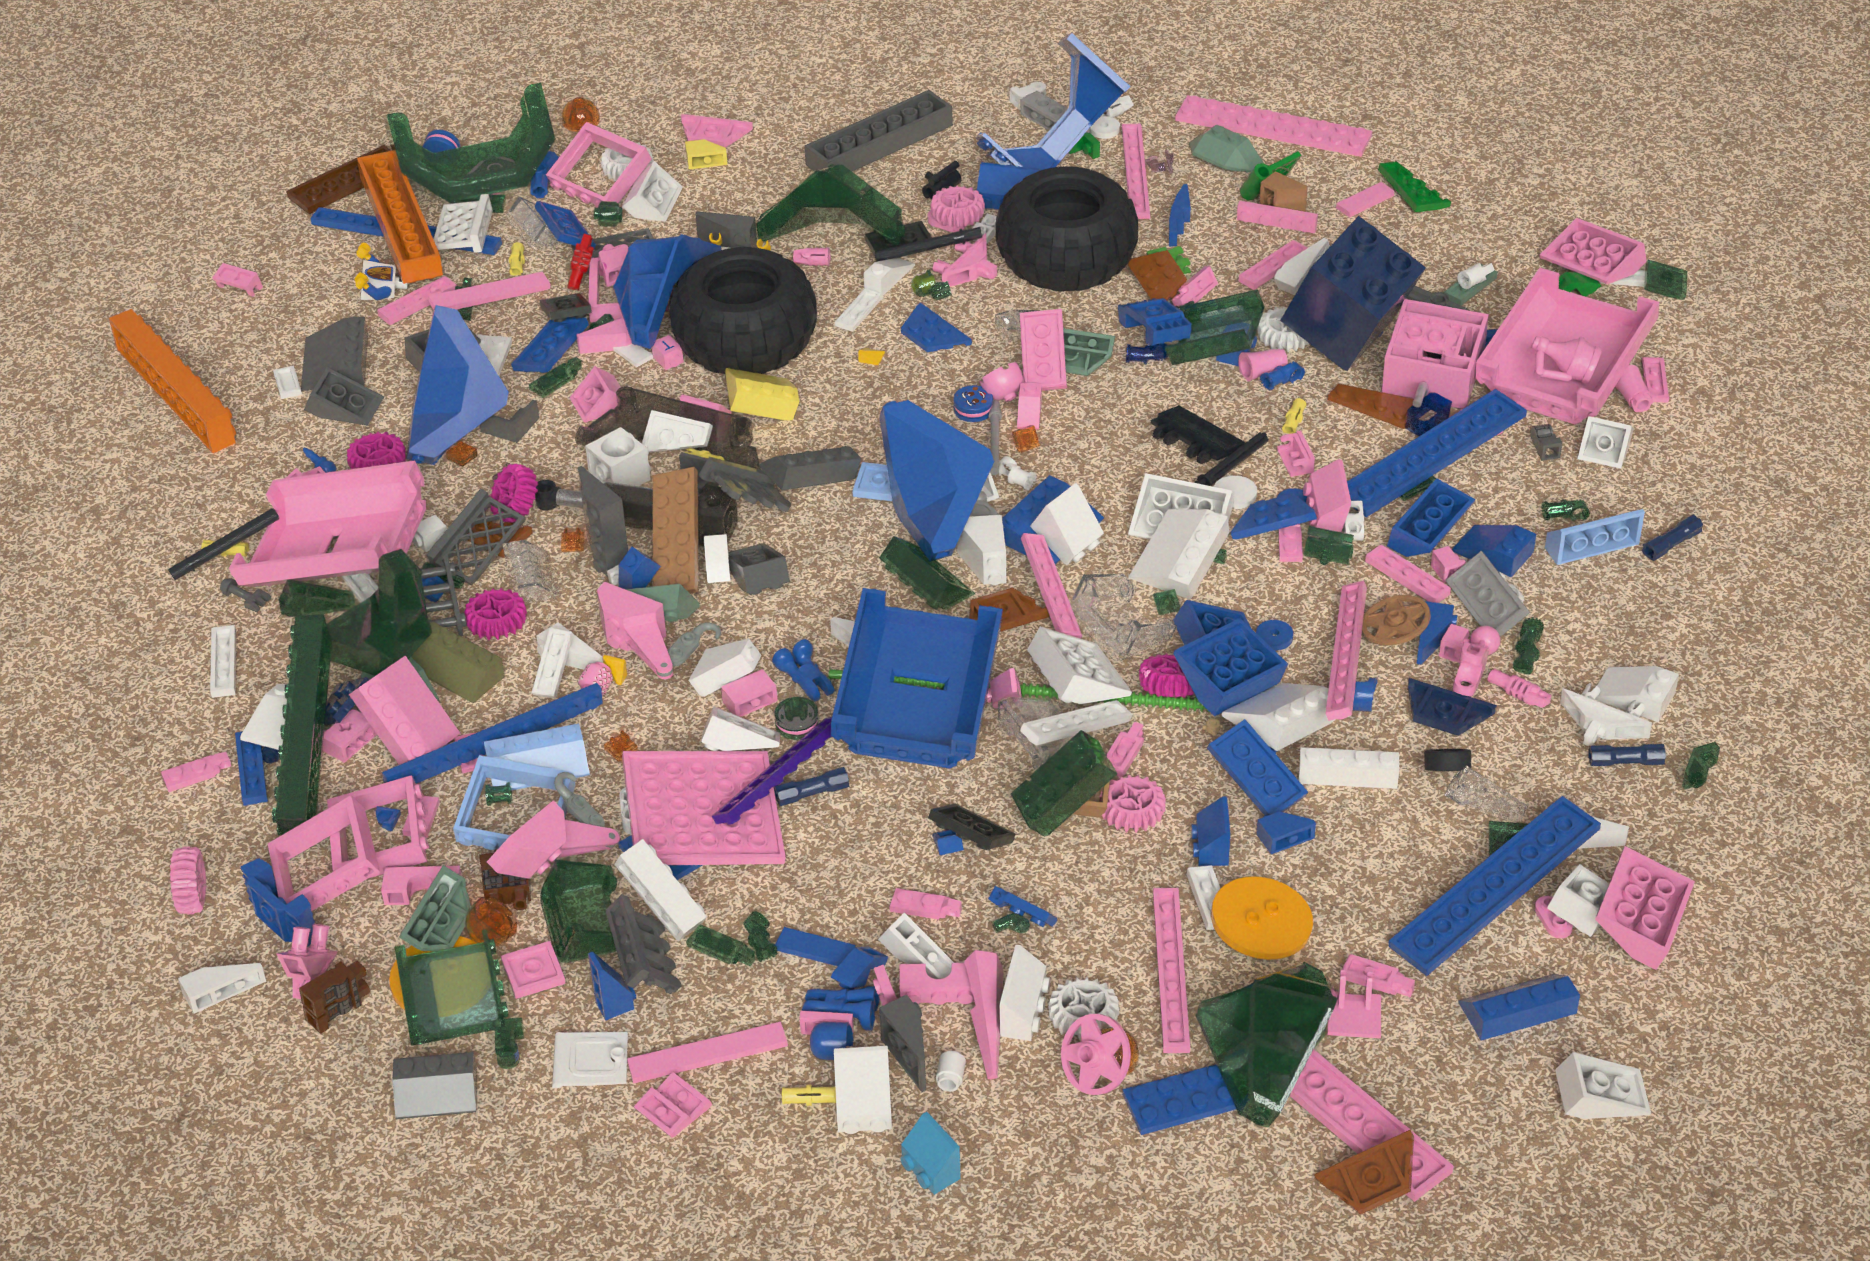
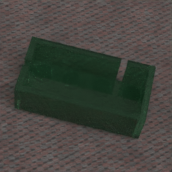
M1080 730L1030 776V781L1025 780L1011 793L1029 828L1044 837L1049 836L1118 774L1111 761L1106 757L1107 755L1098 740Z

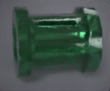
M1530 644L1522 645L1519 649V657L1513 661V669L1526 675L1531 674L1534 670V662L1540 657L1539 650Z
M507 782L506 785L501 786L486 784L485 796L487 806H492V803L502 802L512 804L511 783ZM497 793H504V795H496V796H494V794H497Z

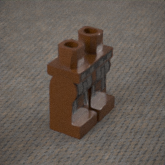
M494 853L479 854L486 907H489L490 913H501L504 910V904L512 903L513 908L517 911L526 910L528 901H531L530 879L497 873L487 863Z
M358 961L349 966L339 962L335 965V968L326 971L299 987L305 1020L320 1034L329 1029V1021L338 1015L348 1013L352 1007L357 1009L362 1005L361 998L370 993L367 982L362 979L367 975L365 967Z

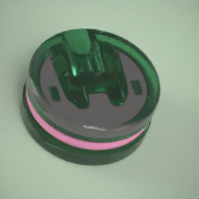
M804 697L787 698L781 701L774 711L775 728L782 737L787 739L800 740L819 724L816 704Z

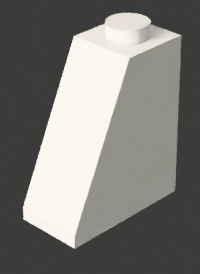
M749 638L706 649L688 681L700 696L705 697L722 686L752 672L761 654Z

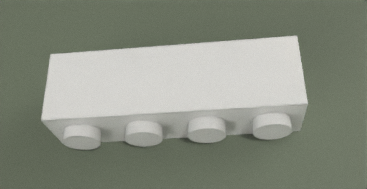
M1300 748L1299 782L1301 784L1397 789L1399 752Z
M642 839L619 856L614 865L676 940L680 941L702 925L707 917L703 907L699 903L694 902L685 885L676 880L670 867L661 862L657 857L655 849L650 844H647Z

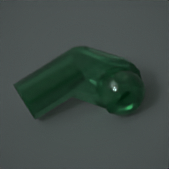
M1015 913L991 922L996 933L1006 929L1017 933H1026L1030 928L1028 919Z

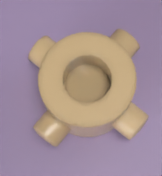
M1214 718L1208 719L1206 725H1202V729L1213 736L1223 728V724H1220L1219 720Z

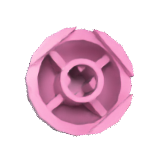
M1016 362L1008 364L1010 367L1008 369L1000 367L982 378L983 381H979L981 387L987 393L993 395V400L1000 401L1005 399L1006 402H1009L1017 397L1016 393L1020 390V383H1023V375Z

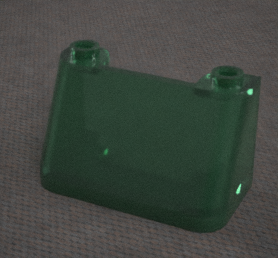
M555 859L542 886L540 902L552 947L559 963H572L589 959L588 953L594 952L598 956L617 952L606 914V909L611 905L609 897L617 887V878L614 876L611 865Z

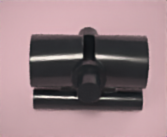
M953 161L937 174H932L928 171L924 178L929 183L922 188L923 196L926 199H932L933 195H936V192L941 191L942 188L948 189L949 186L955 187L960 184L962 178L959 171L956 170L960 166L959 163Z

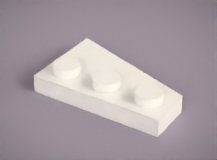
M651 410L642 443L646 445L649 452L707 447L713 425Z

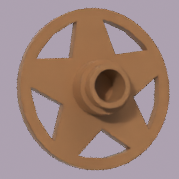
M1397 595L1385 598L1366 611L1363 617L1362 632L1369 641L1379 645L1389 646L1408 642L1419 636L1427 628L1431 619L1430 609L1425 601L1411 595ZM1402 601L1412 602L1415 605L1404 607ZM1386 605L1384 612L1375 613L1378 609ZM1425 614L1421 625L1418 627L1414 621ZM1367 626L1378 628L1375 636L1367 630Z

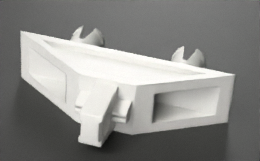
M1591 683L1586 685L1581 695L1562 688L1560 704L1582 728V731H1585L1584 745L1593 746L1599 737L1606 740L1650 738L1652 722L1640 718L1645 711L1644 704L1641 703L1635 709L1636 701H1632L1627 711L1624 712L1595 701L1600 694V688L1596 686L1590 692Z

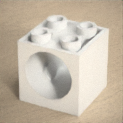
M622 427L585 446L589 472L619 497L650 480L651 468L648 462V448Z

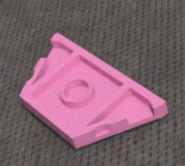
M681 114V122L687 141L705 139L726 148L753 129L752 122Z

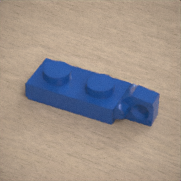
M994 886L988 898L1000 908L1007 905L1011 906L1009 910L1023 917L1024 913L1032 916L1030 921L1041 927H1044L1045 924L1053 927L1057 922V918L1049 912L997 886Z

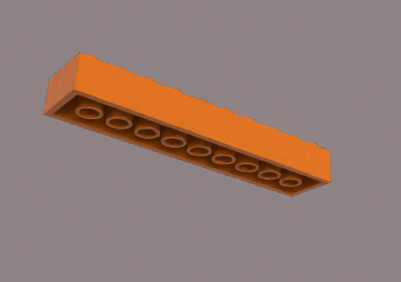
M396 150L357 158L361 181L402 283H414L419 280L442 276L440 254Z
M129 309L109 318L115 345L119 353L212 453L236 443L234 437L236 436V431L231 424L232 414L229 408L224 407L220 399L212 395L210 388L202 384L199 376H195L190 367L183 364L180 356L175 355L171 347L163 343L159 334L156 335L149 324H145L140 314L137 315L132 309Z

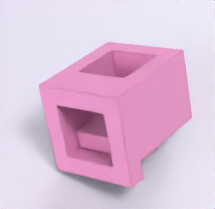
M1449 546L1432 551L1431 567L1443 583L1466 564V561L1464 559L1460 560L1459 556Z
M1451 624L1441 640L1439 657L1460 663L1459 658L1465 642L1470 643L1468 639L1470 635L1469 629Z

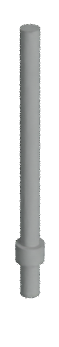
M993 400L992 408L989 410V419L991 421L990 450L994 459V464L990 470L992 475L999 473V423L1002 418V411L998 400Z

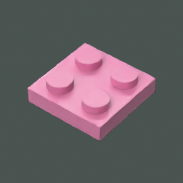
M550 941L501 956L503 967L516 999L566 984L565 977Z

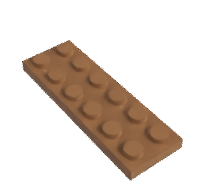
M695 467L653 475V560L661 566L653 577V587L681 584L690 594L698 593V470Z

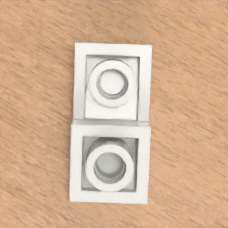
M988 213L981 223L976 222L973 228H981L982 236L986 233V244L996 235L995 222L997 216Z
M727 534L704 536L707 582L730 581Z

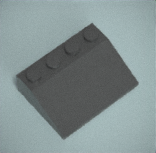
M365 317L343 318L306 337L301 391L313 390L327 367L365 386L368 331Z
M580 466L578 467L586 532L594 560L593 565L598 573L603 572L608 577L607 571L619 565L628 552L622 498L584 467Z

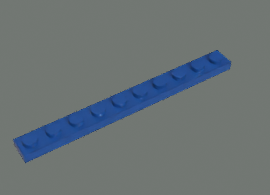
M319 207L310 218L312 225L384 237L375 216ZM427 225L434 239L437 227ZM486 235L482 252L477 253L495 255L502 245L501 237ZM473 247L453 248L474 252Z
M595 683L382 772L383 783L412 775L417 784L460 766L462 763L474 760L479 755H486L485 741L542 731L570 718H574L590 709L593 710L603 704L602 688L598 683Z

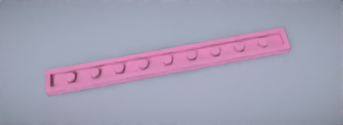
M1364 580L1344 585L1341 590L1326 705V716L1329 721L1334 719L1341 720L1352 715L1367 591Z

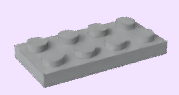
M1482 551L1446 579V582L1479 625L1493 627L1498 631L1500 637L1530 613Z

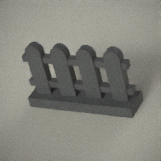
M709 457L699 473L702 480L719 484L723 492H726L735 500H739L742 496L752 504H756L758 500L768 508L776 505L784 512H788L791 507L790 501L780 494L779 489L774 487L775 483L763 470Z
M621 894L606 909V914L626 985L635 988L643 980L648 986L653 984L665 989L666 993H675L681 987V982L675 976L670 975L676 968V964L671 958L665 956L671 949L669 943L659 937L665 931L664 925L654 919L653 915L648 914L646 916L634 911L630 898Z

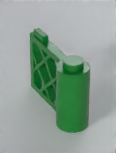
M1297 151L1270 166L1264 163L1257 164L1240 188L1241 196L1246 200L1256 199L1260 195L1261 182L1275 171L1287 176L1302 156L1300 152Z

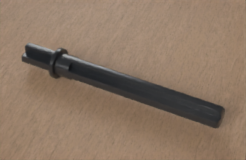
M977 227L964 231L961 228L959 231L951 234L874 252L875 260L878 262L953 244L962 243L964 245L966 241L982 238L981 228Z
M1265 432L1256 434L1207 473L1199 475L1194 483L1212 486L1216 481L1265 445L1269 440Z
M271 508L189 557L185 556L183 561L168 569L174 580H177L192 570L195 572L197 567L278 521L279 515L274 508Z

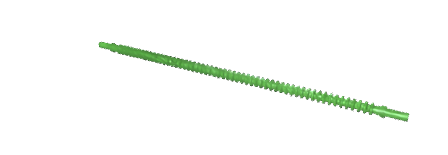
M830 669L829 678L841 679L843 670ZM897 676L894 678V683L927 686V688L933 687L934 689L940 687V690H943L945 686L943 683ZM1026 683L1020 685L1022 697H1025L1027 694L1030 698L1032 695H1035L1036 698L1042 696L1045 699L1046 696H1049V699H1052V697H1056V700L1059 699L1055 689L1051 686L1046 687V684L1043 687H1040L1039 684L1033 686L1032 683L1029 686ZM1132 692L1127 697L1103 700L1104 703L1118 700L1120 703L1123 702L1124 705L1131 703L1132 706L1137 703L1139 707L1145 704V707L1152 705L1154 708L1155 705H1158L1159 708L1166 706V709L1169 706L1173 709L1179 707L1180 710L1185 707L1187 711L1190 708H1193V711L1200 709L1201 712L1206 709L1198 701L1197 697L1191 699L1190 696L1187 699L1183 697L1175 699L1174 697H1158L1156 694L1149 696V693L1142 695V692L1136 695L1135 692Z

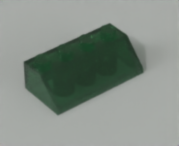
M896 536L892 537L879 557L886 564L884 567L893 574L897 573L899 575L898 579L907 586L911 585L913 587L912 592L921 598L925 597L927 599L926 604L935 610H938V608L947 610L975 595L973 590L937 560L929 561L918 545Z

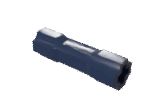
M1694 514L1689 515L1667 532L1653 537L1643 544V555L1652 561L1659 559L1667 554L1671 548L1702 532L1703 523L1701 519Z
M1642 744L1637 747L1593 745L1589 746L1588 759L1590 766H1612L1614 764L1630 763L1665 765L1666 750L1664 744Z
M844 767L826 771L820 776L774 786L775 798L779 807L798 802L804 797L850 787L849 778Z

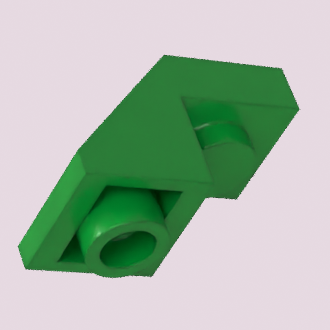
M1086 132L1068 153L1072 154L1083 150L1084 154H1088L1092 159L1100 157V142L1091 133Z
M1565 272L1559 276L1560 290L1571 292L1577 288L1581 295L1585 297L1601 287L1598 280L1577 272Z

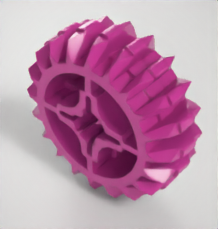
M378 431L376 434L370 433L367 436L362 435L361 439H355V442L351 443L350 448L347 450V462L350 469L405 462L406 450L400 437H396L395 434L389 435L388 432L381 434Z
M509 464L502 469V472L498 473V478L494 480V485L491 487L492 493L489 497L525 517V515L529 514L530 507H533V501L536 500L535 494L538 492L536 489L538 485L536 481L537 475L533 473V470L524 465ZM491 505L490 511L493 515L499 514L498 509ZM513 517L504 518L503 522L513 523L516 522V519Z
M501 587L499 590L494 588L491 591L484 590L482 594L476 593L475 598H469V603L466 604V626L473 635L478 634L480 639L485 635L488 640L492 636L499 640L501 635L508 638L509 632L516 635V629H522V625L526 623L527 609L525 602L518 595V592L512 593L511 589L504 591Z
M1157 654L1156 657L1150 656L1148 659L1143 660L1139 669V681L1143 690L1149 691L1150 694H1157L1158 697L1166 696V698L1174 697L1175 699L1179 696L1184 698L1186 695H1193L1194 692L1174 654Z

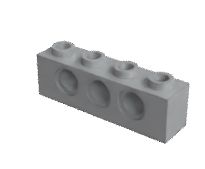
M1035 91L1020 99V114L1047 130H1050L1068 109L1039 91ZM1091 127L1087 130L1088 133H1091Z

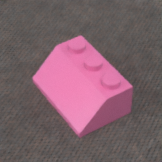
M1338 459L1311 473L1308 482H1305L1303 487V495L1307 496L1306 504L1315 510L1317 516L1316 520L1309 521V525H1312L1313 535L1340 536L1351 506L1343 461Z

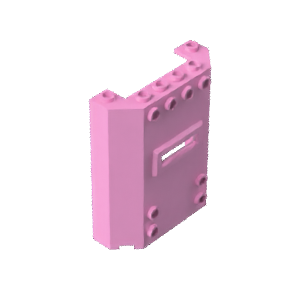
M1539 268L1476 361V379L1480 384L1484 383L1491 391L1497 389L1526 410L1575 425L1581 423L1588 416H1597L1657 321L1659 302L1639 296L1636 312L1560 290L1559 273ZM1543 336L1556 343L1583 337L1585 341L1594 347H1601L1602 351L1588 384H1583L1581 380L1575 379L1561 381L1535 378L1536 351L1531 348L1535 337ZM1544 353V369L1561 372L1553 359Z
M415 461L273 480L266 496L279 515V520L267 527L250 563L245 562L241 553H236L229 567L231 575L239 586L260 587L400 569L426 511V500H421V487H424V477ZM339 536L332 552L326 553L332 538Z

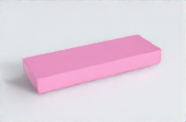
M1379 182L1336 203V209L1350 218L1393 197L1395 191L1384 183Z
M1642 357L1644 383L1651 394L1653 402L1668 403L1669 394L1664 358Z

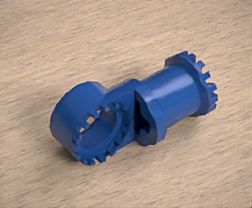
M1293 361L1285 366H1277L1269 373L1261 374L1260 381H1262V384L1264 383L1263 386L1267 390H1272L1274 386L1280 383L1285 384L1289 381L1294 383L1298 379L1301 380L1305 374V369Z

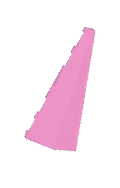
M975 950L964 961L976 1005L970 1012L987 1078L996 1079L998 1078L1000 1001L1003 992V967L997 953Z

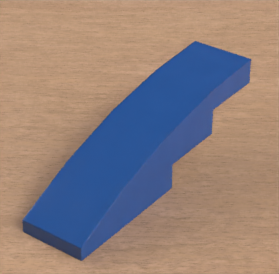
M1183 184L1171 207L1169 247L1177 246V234H1184V222H1190L1191 206L1188 184Z

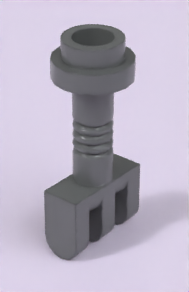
M225 578L220 584V590L224 595L229 596L232 593L244 599L245 608L254 612H258L260 610L259 606L263 607L266 604L265 601L269 602L271 600V596L267 592L258 588L252 594L238 587L236 580L232 578Z

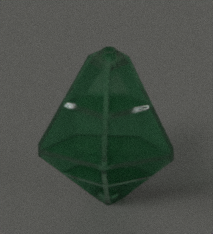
M831 164L821 170H815L786 197L761 214L756 223L758 240L762 239V241H769L816 223L862 224L894 245H899L901 238L905 236L902 209L844 165Z
M402 549L383 554L379 558V588L371 597L310 634L324 659L376 676L402 657L406 656L409 659L431 635L432 628L427 616L421 577L423 572Z
M1303 962L1302 964L1254 979L1253 983L1243 988L1203 1000L1199 1004L1195 1016L1239 1115L1251 1120L1256 1125L1269 1128L1280 1115L1335 1008L1338 998L1327 973Z

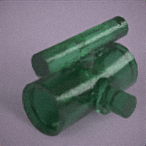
M1309 526V536L1305 544L1304 556L1320 559L1319 562L1322 565H1327L1329 562L1350 564L1349 559H1352L1354 545L1352 544L1354 535Z

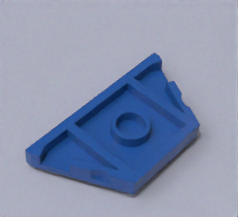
M922 303L916 306L901 327V334L926 352L952 349L954 345L965 344V346H970L972 344L971 338Z
M1294 493L1284 494L1274 499L1260 500L1250 504L1232 529L1231 536L1233 539H1242L1316 520L1317 516L1315 510Z

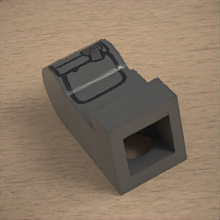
M1550 424L1532 426L1530 437L1541 461L1560 458L1562 441L1560 437L1557 438L1553 433L1552 426ZM1546 448L1553 450L1554 453L1546 455Z

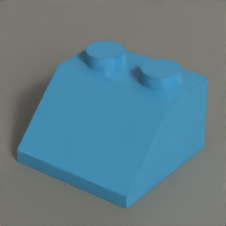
M928 1112L923 1113L901 1144L902 1157L900 1160L907 1171L912 1170L915 1173L920 1186L923 1189L928 1188L935 1195L961 1179L960 1146Z

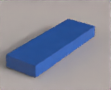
M787 927L783 928L775 944L776 951L834 966H839L856 947L854 944Z

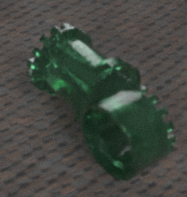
M1562 499L1560 502L1551 503L1544 501L1541 504L1543 509L1541 511L1544 512L1542 515L1545 521L1558 517L1571 519L1572 521L1578 519L1586 520L1590 515L1586 502L1581 499L1579 501L1578 499L1573 501ZM1579 508L1584 509L1582 510V512H1579V514H1573V512Z
M1532 617L1531 619L1528 618V620L1525 619L1519 633L1520 641L1515 645V650L1519 654L1523 653L1526 656L1535 654V645L1543 635L1544 624L1540 619L1537 620L1538 618L1534 619Z
M752 911L743 922L744 927L749 933L748 943L751 947H754L756 958L759 962L765 961V959L768 960V958L772 959L771 956L773 958L776 957L775 955L778 954L776 945L771 943L770 934L767 931L770 923L764 915L757 911Z

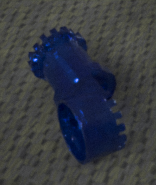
M1159 343L1153 346L1132 347L1131 344H1127L1126 353L1128 354H1126V363L1134 361L1147 364L1148 359L1155 361L1160 359L1161 361L1163 359L1166 360L1168 357V345Z

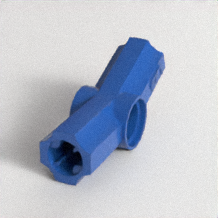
M548 151L539 162L531 165L530 192L536 198H544L548 194L550 181L546 174L559 158L555 152Z

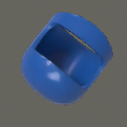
M1369 677L1367 682L1356 681L1352 711L1372 712V700L1378 681L1377 678Z
M817 1023L810 1035L812 1054L820 1060H834V1049L853 1046L854 1038L850 1023Z

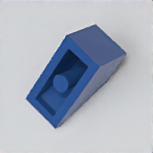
M632 546L619 564V587L625 590L645 588L661 566Z
M1280 811L1257 819V836L1270 854L1315 838L1316 822L1313 819Z

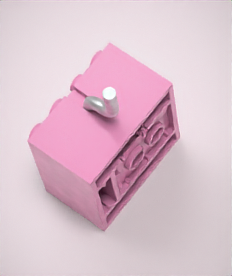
M1404 299L1385 355L1382 392L1413 398V406L1415 407L1421 406L1423 398L1429 399V403L1459 409L1467 407L1476 381V361L1485 350L1489 314Z

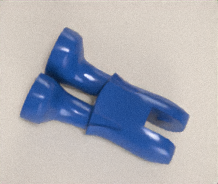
M802 639L795 644L792 653L787 648L778 650L772 658V663L778 670L792 677V680L800 685L805 694L812 701L816 702L821 698L817 686L827 696L833 694L835 689L831 680L819 669L818 664L813 663L811 659L814 651L813 645L809 640Z
M875 986L847 990V988L841 990L809 989L805 995L806 1001L803 1003L802 1011L853 1014V1017L859 1020L863 1030L873 1031L875 1011L878 1010L880 998Z

